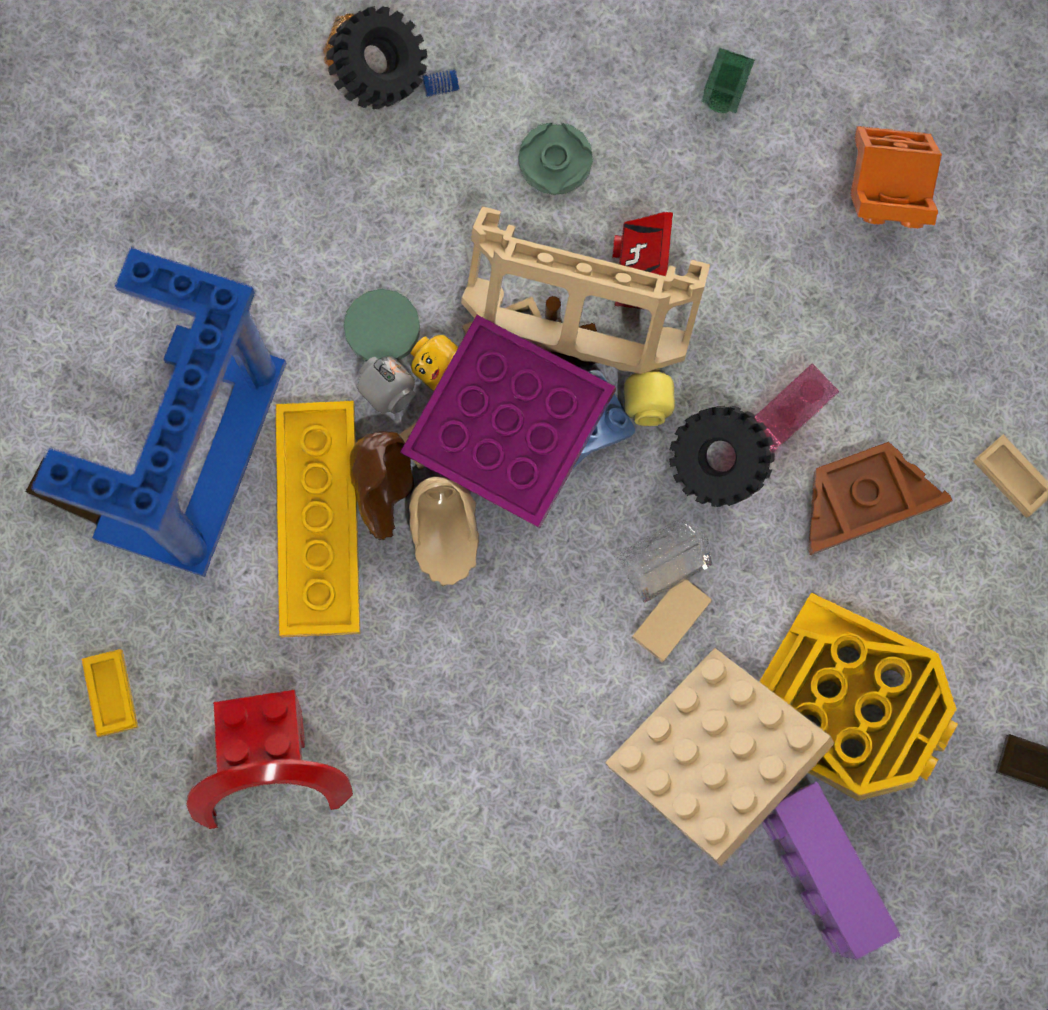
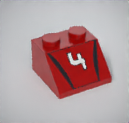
M662 212L624 222L622 236L614 235L612 258H619V265L666 276L673 212ZM615 301V306L643 309Z

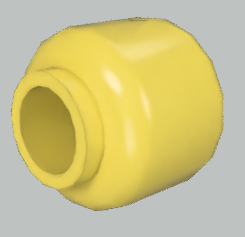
M656 369L642 374H632L625 380L624 411L630 418L634 419L636 424L640 426H657L663 424L665 418L672 415L675 408L674 382L669 375L660 372V369Z

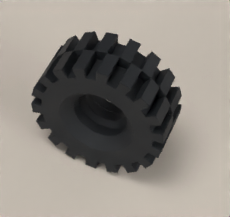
M375 6L367 7L362 12L360 10L335 30L337 33L331 36L328 43L333 47L327 51V60H334V64L328 67L330 75L337 74L339 78L334 85L338 90L343 87L348 90L344 97L350 102L355 98H359L357 106L363 108L372 104V109H381L384 106L389 107L401 101L420 86L423 81L420 76L425 74L427 70V65L421 64V61L428 57L427 49L420 50L419 44L424 42L421 33L414 36L411 30L416 25L411 20L404 24L401 21L404 14L399 11L389 15V7L382 6L375 10ZM373 45L382 51L387 62L385 72L377 73L369 67L364 56L367 46Z
M716 406L691 415L685 420L686 424L684 426L678 427L675 432L678 438L676 441H672L670 445V450L675 451L674 457L670 458L669 462L670 467L676 466L678 474L673 475L676 483L682 481L686 486L682 491L687 496L694 494L697 496L696 502L701 504L709 502L712 507L730 506L751 497L752 494L759 491L765 485L763 484L764 480L769 478L772 469H769L770 463L775 460V453H770V446L774 443L772 437H766L764 433L767 427L763 422L757 423L754 420L756 415L753 413L740 411L741 408L736 406ZM715 441H725L735 451V463L727 471H717L707 461V450Z

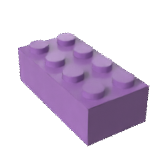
M818 782L803 786L788 794L764 819L762 825L772 841L776 839L780 841L785 851V854L781 855V860L792 878L798 876L806 891L800 894L812 916L818 914L826 928L821 931V935L829 950L833 954L838 952L841 957L857 960L900 937L901 934Z

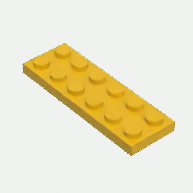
M354 401L276 404L279 636L281 638L361 634L358 509L356 490L351 483L350 454L356 444Z

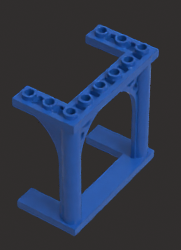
M130 247L115 284L117 291L195 317L190 329L180 325L176 326L163 360L165 363L174 365L175 369L133 475L48 448L32 489L39 494L101 514L92 537L95 541L205 577L277 390L279 380L285 369L286 361L269 354L249 309L256 294L254 287ZM221 381L234 385V388L184 514L178 503V491Z

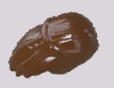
M378 431L366 434L358 440L350 454L351 483L356 490L360 515L370 534L379 540H385L386 537L391 538L394 536L392 533L396 529L394 524V504L407 497L414 489L411 459L400 453L405 442L396 432Z

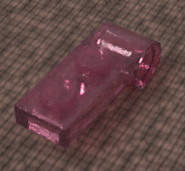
M813 363L754 418L757 423L763 422L767 427L764 430L766 437H772L774 444L770 446V453H774L840 393Z

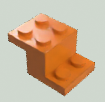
M857 126L855 144L858 154L851 187V198L857 216L870 224H884L886 220L898 221L901 225L914 229L923 228L924 224L935 225L938 209L933 201V195L942 153L932 135L928 133Z

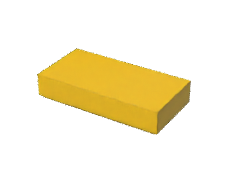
M118 649L82 658L97 737L139 728L123 650Z

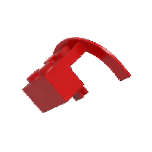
M295 689L213 702L217 773L200 781L188 793L187 809L194 821L209 829L218 828L214 816H217L216 804L232 793L260 785L293 784L312 788L326 797L330 810L339 809L353 795L350 780L345 773L326 764L302 760L301 748H305L302 710Z

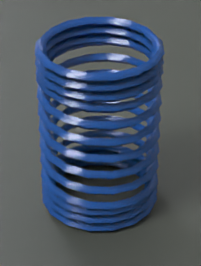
M452 69L450 70L451 91L455 92L459 91V83L456 70ZM443 71L445 93H447L445 72ZM446 71L447 80H448V87H449L448 92L450 93V90H451V89H450L449 74H448V71ZM439 72V74H440V80H441V86H442V91H441V93L443 94V93H444L443 79H442V74H441V72ZM433 73L435 93L433 91L431 74L429 76L423 75L426 96L437 95L435 74ZM436 73L437 83H438V91H439L438 94L440 95L439 77H438V73Z

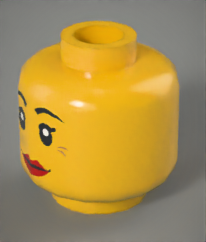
M436 335L431 339H428L426 336L421 338L411 351V355L414 357L411 364L412 373L434 391L456 353L458 346L445 335Z

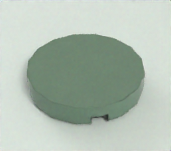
M552 122L544 123L531 130L521 143L518 157L521 174L527 183L539 192L551 195L566 194L579 188L590 175L593 163L591 144L584 133L574 126L562 123V125H552Z
M387 289L367 291L356 298L346 311L343 325L347 343L354 354L364 361L372 357L380 359L385 356H392L397 360L403 359L411 353L413 347L418 342L421 329L417 310L411 301L397 291Z

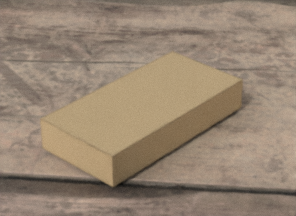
M1004 434L973 460L981 471L1026 518L1048 500V481Z
M681 575L635 632L632 639L661 662H664L712 599Z

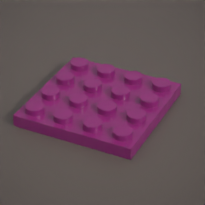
M476 315L400 453L540 529L613 397L616 387L491 321Z

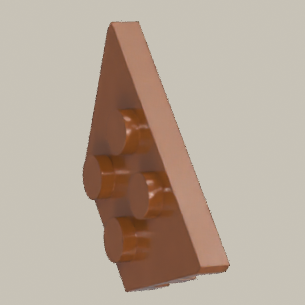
M890 442L815 469L813 477L809 553L810 555L819 553L947 505L953 501L951 495L945 490L941 492L924 477L926 474L915 464L907 462L903 454Z

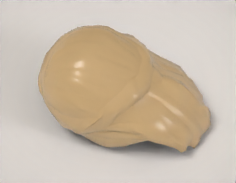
M444 476L430 477L422 481L414 489L409 504L410 531L415 544V556L421 571L429 574L432 582L439 581L442 586L454 585L459 580L469 576L470 569L476 567L479 533L475 518L476 502L468 489Z

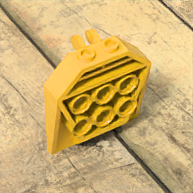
M810 593L759 681L803 716L812 715L820 721V729L830 735L835 744L808 773L857 801L914 787L919 777L927 781L939 760L932 756L934 750L944 752L958 726V723L951 720L956 711V706L939 653L813 593ZM844 647H851L858 651L860 658L853 663H846L839 659L837 652ZM888 670L896 671L902 676L903 683L897 687H889L883 683L881 675ZM824 681H832L839 686L840 693L833 698H827L822 696L817 688ZM867 705H876L881 708L884 717L878 722H869L863 718L861 710ZM848 739L858 740L864 747V753L856 758L848 757L843 753L841 745Z

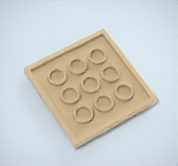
M714 648L605 764L718 865L722 866L835 743L830 735Z

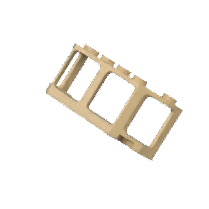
M482 206L472 229L473 254L468 284L461 301L462 305L474 318L476 315H479L546 351L577 357L583 361L604 364L621 371L642 374L685 361L710 264L691 260L688 273L684 276L676 275V267L673 266L668 267L666 276L514 238L516 226L508 224L506 231L500 230L498 225L501 211ZM482 253L491 264L490 281L478 278ZM511 274L566 289L569 296L563 323L501 308L504 291L501 288L503 276ZM587 296H596L650 311L652 317L645 344L579 328L585 298ZM693 302L685 331L663 327L666 314L671 308Z

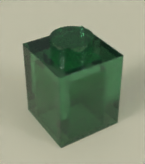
M719 48L705 85L702 102L707 103L710 109L718 113H727L729 111L737 113L755 59Z

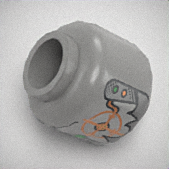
M385 356L380 359L372 357L359 370L361 377L358 381V391L378 412L396 414L406 408L415 396L413 391L415 379L394 357Z

